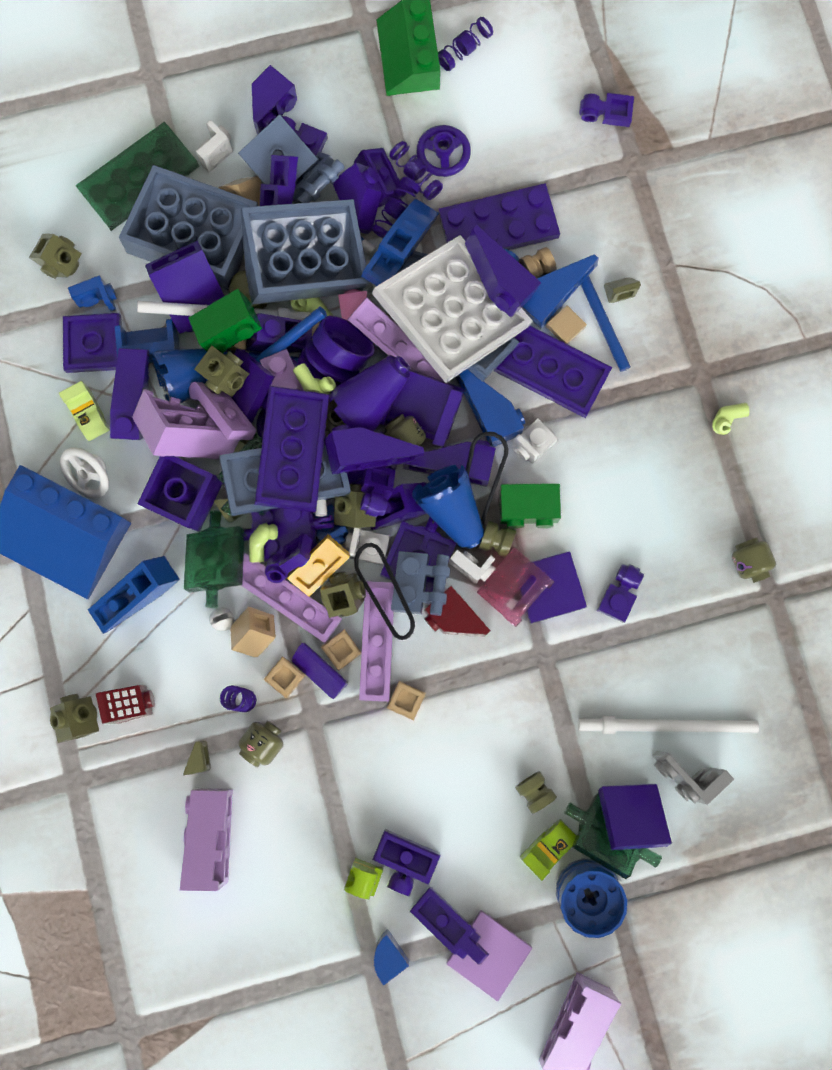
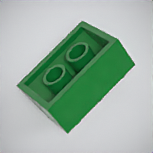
M401 0L376 19L386 96L440 90L441 71L430 0Z

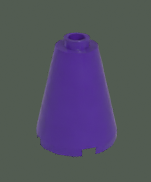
M389 355L339 384L329 393L330 402L334 399L338 405L334 409L336 414L350 428L362 427L375 431L409 380L410 367L402 357Z

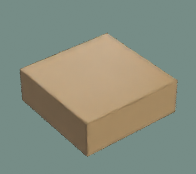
M566 305L547 323L546 328L560 341L569 344L586 328L587 324Z
M345 629L321 646L338 671L362 654Z
M282 656L263 680L285 698H288L306 675Z
M399 681L387 709L414 721L426 693Z

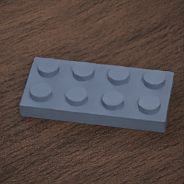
M324 442L318 500L349 495L351 490L347 472L332 475ZM261 448L219 455L231 516L277 508L254 505Z

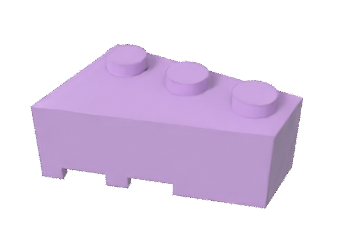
M143 390L132 418L153 455L161 457L178 456L219 459V455L234 452L240 440H227L202 405H197L196 409L180 405V399L171 397L169 401L152 397L153 391Z
M233 789L191 790L190 796L186 797L185 812L188 814L187 827L184 830L183 840L185 846L180 891H219L228 883Z
M578 972L576 973L539 1058L542 1070H590L591 1060L621 1006L620 1001L610 988Z

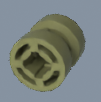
M488 521L479 548L488 551L494 547V551H497L498 555L507 558L516 530L501 528L500 531L498 530L497 523Z
M540 771L532 774L515 787L519 795L526 798L527 807L532 814L545 808L557 798L553 790L545 786V778Z

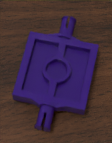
M285 508L252 512V528L236 530V536L247 534L246 536L236 537L238 542L247 541L260 524H275L278 528V537L275 540H268L264 545V562H266L274 554H282L283 547L303 533L313 540L312 550L317 545V530L333 528L334 522L322 523L332 521V515L315 518L313 512Z
M430 516L425 527L414 526L402 521L386 559L394 577L396 575L399 551L428 554L430 557L428 566L436 565L437 555H447L449 559L451 558L456 543L442 537L436 531L438 525L435 521L433 523V519ZM383 566L380 576L391 580L385 566ZM427 577L425 592H433L434 578Z

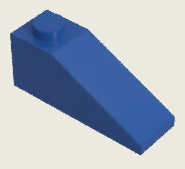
M595 254L537 278L541 282L540 286L532 298L522 307L534 324L542 329L598 266L599 257Z
M468 369L455 377L459 386L465 389L464 396L483 433L495 432L501 435L506 442L515 438L518 434H522L525 419L519 408L515 410L511 401L487 383L482 382ZM493 436L485 437L491 447L502 444L499 439Z
M165 556L144 560L93 604L88 611L103 634L107 633L162 596L180 579Z

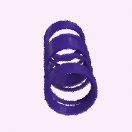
M479 17L476 23L470 25V31L464 30L453 39V46L446 45L444 49L438 52L439 64L446 71H451L455 68V60L446 51L447 47L453 48L458 59L463 61L462 54L469 56L476 50L477 45H481L477 36L472 33L471 28L473 25H477L479 32L485 38L489 39L493 35V27L486 18ZM480 20L486 24L490 31V34L481 25ZM454 41L456 42V46L459 49V51L454 47Z
M401 141L391 149L389 157L392 160H396L398 167H404L403 173L406 177L417 181L425 174L427 166L420 158H417V155H413L405 165H399L398 159L403 157L410 148L405 141ZM402 145H404L403 148L401 149V151H400L399 153H397L396 155H394V153H395ZM432 172L428 173V174L424 177V179H423L421 182L417 183V184H420V187H421L422 184H423L425 181H427V180L432 176L433 173H432ZM434 180L425 188L424 192L419 191L423 193L426 200H431L441 192L443 184L439 180Z
M406 176L402 177L399 182L402 188L394 190L399 200L389 198L384 209L381 211L386 221L375 220V225L371 227V230L382 239L388 231L378 226L377 222L380 221L390 226L393 225L384 216L383 211L397 220L406 209L402 204L406 207L409 206L400 199L396 190L407 192L413 197H416L415 194H418L419 190H421V187L414 180Z
M234 685L227 686L220 694V703L227 710L249 712L255 707L257 701L253 691ZM241 692L242 701L237 706L235 700L237 695Z

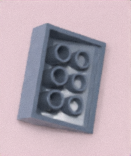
M153 165L119 235V239L126 253L150 262L198 241L219 286L229 290L230 281L238 273L244 256L241 208L257 207L258 202Z
M353 199L241 208L246 278L252 304L336 296L352 289L362 291L370 283L361 277L366 267V261Z

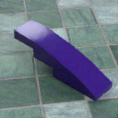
M271 155L270 184H261L260 206L292 204L298 157Z

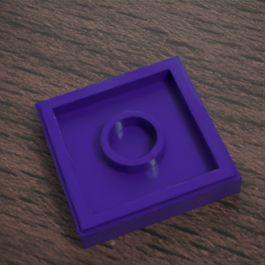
M119 313L63 316V370L66 373L116 370L115 326H122L121 315Z
M237 348L234 355L243 361L240 367L247 371L249 375L245 379L243 386L231 398L252 424L275 376L245 350Z
M570 551L513 568L530 624L587 608Z
M657 784L602 786L598 790L611 850L668 847L672 844Z

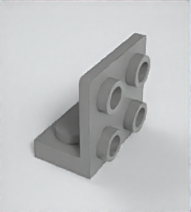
M656 751L652 755L657 761L654 764L656 769L664 777L667 778L669 776L678 784L675 789L686 801L691 800L693 803L699 802L708 805L734 780L727 770L711 767L708 770L706 767L701 769L691 778L668 752Z

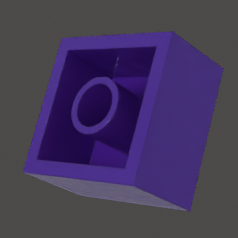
M160 456L137 504L184 527L200 532L224 480L178 457Z

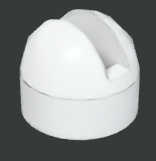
M219 607L212 611L209 621L214 629L227 631L234 623V615L227 608ZM227 614V619L214 623V618Z

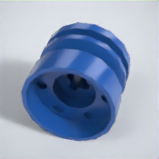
M583 858L571 862L561 871L556 882V897L565 922L574 932L588 938H601L612 934L621 926L627 914V898L621 883L606 864L596 859ZM589 888L594 896L589 899L584 893L585 889Z

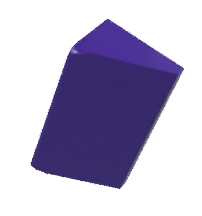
M384 148L361 150L354 160V164L359 163L371 167L379 177L378 184L382 191L378 207L386 205L389 198L398 200L394 190L402 187ZM396 190L400 198L406 195V192Z
M301 643L292 657V662L330 698L335 699L348 685V682L306 643Z
M385 829L372 860L429 885L441 854Z

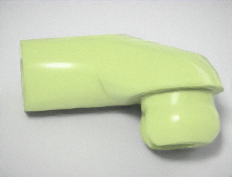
M319 297L291 300V307L295 311L312 313L320 306L326 311L327 316H333Z
M305 363L293 369L304 391L329 394L336 387V383L331 377L314 378Z
M740 403L721 407L712 421L715 433L721 435L728 434L734 419L748 417L750 412L748 404Z
M260 524L249 538V562H264V545L268 540H275L278 537V528L275 524Z

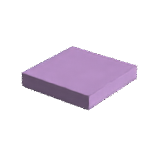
M480 910L471 925L481 936L477 943L489 953V956L482 964L478 965L468 954L462 959L452 953L446 963L496 1001H499L532 950V946Z

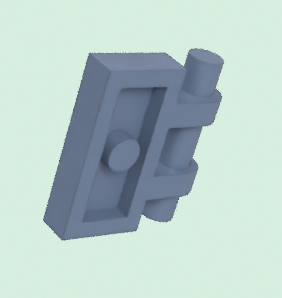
M319 152L316 155L318 161L296 180L293 201L296 203L315 202L321 196L320 192L329 183L333 184L339 178L338 174L345 168L338 159L334 161L330 155Z
M399 551L395 579L411 613L422 615L423 603L431 604L430 614L441 616L443 605L446 604L447 594L444 592L446 578L450 577L451 568L448 567L449 556L437 555L436 565L428 566L430 558L428 554ZM427 577L434 578L433 592H425ZM394 587L391 610L393 612L406 613Z

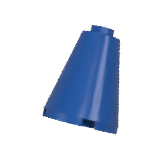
M200 348L152 352L154 356L152 357L159 385L163 387L165 392H168V394L164 395L166 401L174 397L180 399V404L191 399L189 394L191 383H206L207 379L194 369L207 351Z
M456 465L441 468L427 477L429 482L422 487L419 483L412 492L415 502L459 547L470 549L480 544L481 538L484 535V529L468 472L463 465H461L460 469Z

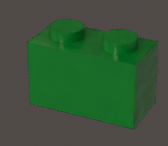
M239 289L234 290L188 317L197 341L205 351H208L213 346L224 353L228 348L250 338L254 333L262 329L251 302Z
M501 484L499 489L500 524H507V528L512 529L524 528V524H536L537 528L554 527V523H558L561 519L560 484Z

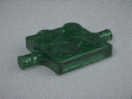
M214 510V512H209L208 528L198 533L187 534L184 590L189 593L206 591V608L218 607L219 590L226 587L243 585L245 530L240 526L221 527L222 513Z
M599 793L594 796L589 809L586 811L573 805L571 802L567 805L564 814L579 822V832L572 845V848L624 879L631 876L636 862L640 859L655 868L661 862L662 856L648 848L611 850Z

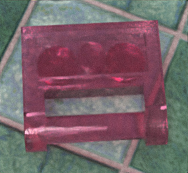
M514 547L477 593L501 613L507 621L517 627L522 621V615L546 587L550 588L555 581ZM531 575L536 577L537 581L511 610L507 603Z

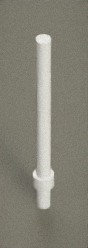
M137 300V312L192 316L209 306ZM277 307L276 310L254 309L256 314L263 313L303 320L311 314V312L290 311L289 308Z
M602 716L601 719H578V730L602 731V734H615L616 731L758 733L759 723L758 721L616 719L615 716Z

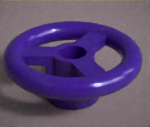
M438 125L422 134L417 143L416 154L417 158H420L427 166V172H432V175L439 177H448L459 173L465 168L470 159L471 147L468 138L461 130L449 125ZM462 145L463 154L460 161L450 167L449 157L454 149ZM425 149L436 153V156L440 158L441 168L429 163L425 157Z

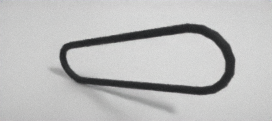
M495 432L480 433L474 438L470 446L466 471L469 476L475 445L482 437L493 436L502 442L504 455L481 517L482 526L506 463L509 450L506 440Z
M366 543L356 552L354 558L355 571L391 633L399 640H406L410 638L415 629L413 615L383 551L374 543ZM367 547L375 548L379 553L409 617L410 629L404 636L396 632L360 572L359 557Z

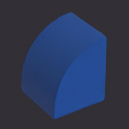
M388 929L379 938L374 955L375 971L383 986L409 967V958Z

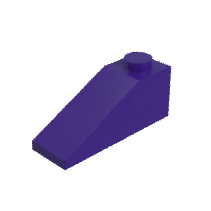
M476 224L472 228L465 246L489 298L498 309L512 318L532 298L541 282Z
M119 348L110 408L111 439H143L132 416L143 390H149V350Z
M349 425L333 428L324 440L332 475L415 462L425 453L424 448L362 427L350 428Z
M478 440L475 445L469 472L471 484L488 486L496 447H491L489 442ZM463 442L427 451L415 462L403 463V469L428 475L450 465H456L458 469L463 465L466 469L472 442Z

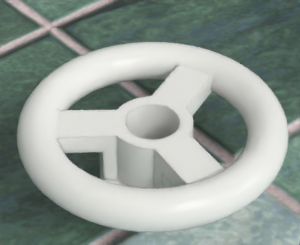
M77 447L68 448L62 453L60 458L61 471L67 482L77 492L89 498H100L107 493L109 479L106 473V465L98 455L91 454ZM69 461L76 469L78 480L74 477L70 469ZM89 480L100 481L99 488L97 490L87 488Z

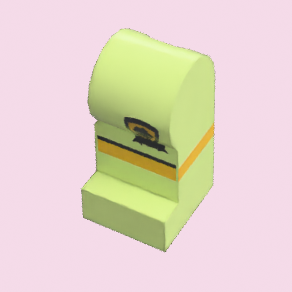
M83 381L59 392L79 429L89 442L110 431L95 397Z

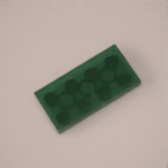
M164 121L75 186L110 231H112L128 219L153 165L183 176L189 175L200 166L198 161Z

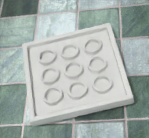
M461 235L374 287L372 292L373 296L445 383L524 331L533 322L522 308L512 318L497 308L486 292L465 246L466 241Z

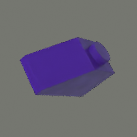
M355 163L338 176L339 178L333 183V187L339 200H354L360 233L369 234L372 232L371 227L374 225L382 191L378 184L379 177L375 170L371 167Z
M421 482L420 484H421V486L423 487V486L426 485L427 483H426V482ZM419 483L401 484L393 488L384 516L378 515L376 517L375 527H371V530L402 523V521L413 520L426 514L412 496L413 490Z

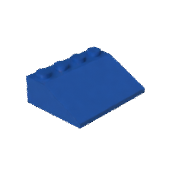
M19 465L5 489L0 504V554L89 600L131 523L116 513Z

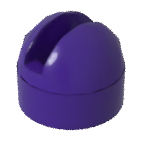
M396 871L391 876L387 887L403 895L410 896L414 884L413 878L406 875L405 879H403V873Z

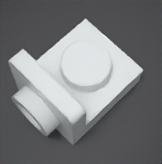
M211 120L206 125L212 138L205 140L196 151L201 165L208 172L212 171L233 152L229 141L231 136L222 125L217 127Z
M537 419L521 435L518 434L514 438V451L522 460L526 461L528 459L533 464L558 438Z
M354 528L353 533H348L345 549L349 550L350 559H354L356 552L362 545L374 543L381 548L386 558L390 536L361 530V528ZM367 547L360 554V561L384 565L375 548Z
M456 550L449 559V564L476 585L480 579L486 582L496 568L492 564L496 558L490 555L480 568L476 565L478 560L467 551H464L462 554Z

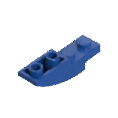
M414 199L382 239L376 253L363 270L361 277L378 286L399 273L409 256H412L437 219L439 212L418 199Z

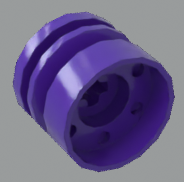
M326 316L321 320L313 333L312 340L308 341L297 361L298 365L305 363L314 378L331 377L335 381L336 386L364 369L373 356L375 349L373 342L350 321L337 316Z

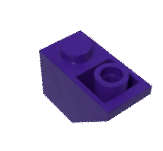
M271 65L252 83L253 122L257 135L278 115L282 116L285 112L291 111L297 101L295 85Z
M257 313L256 315L262 329L247 339L246 350L262 353L302 320ZM312 328L286 348L288 353L303 351L308 341L312 340Z

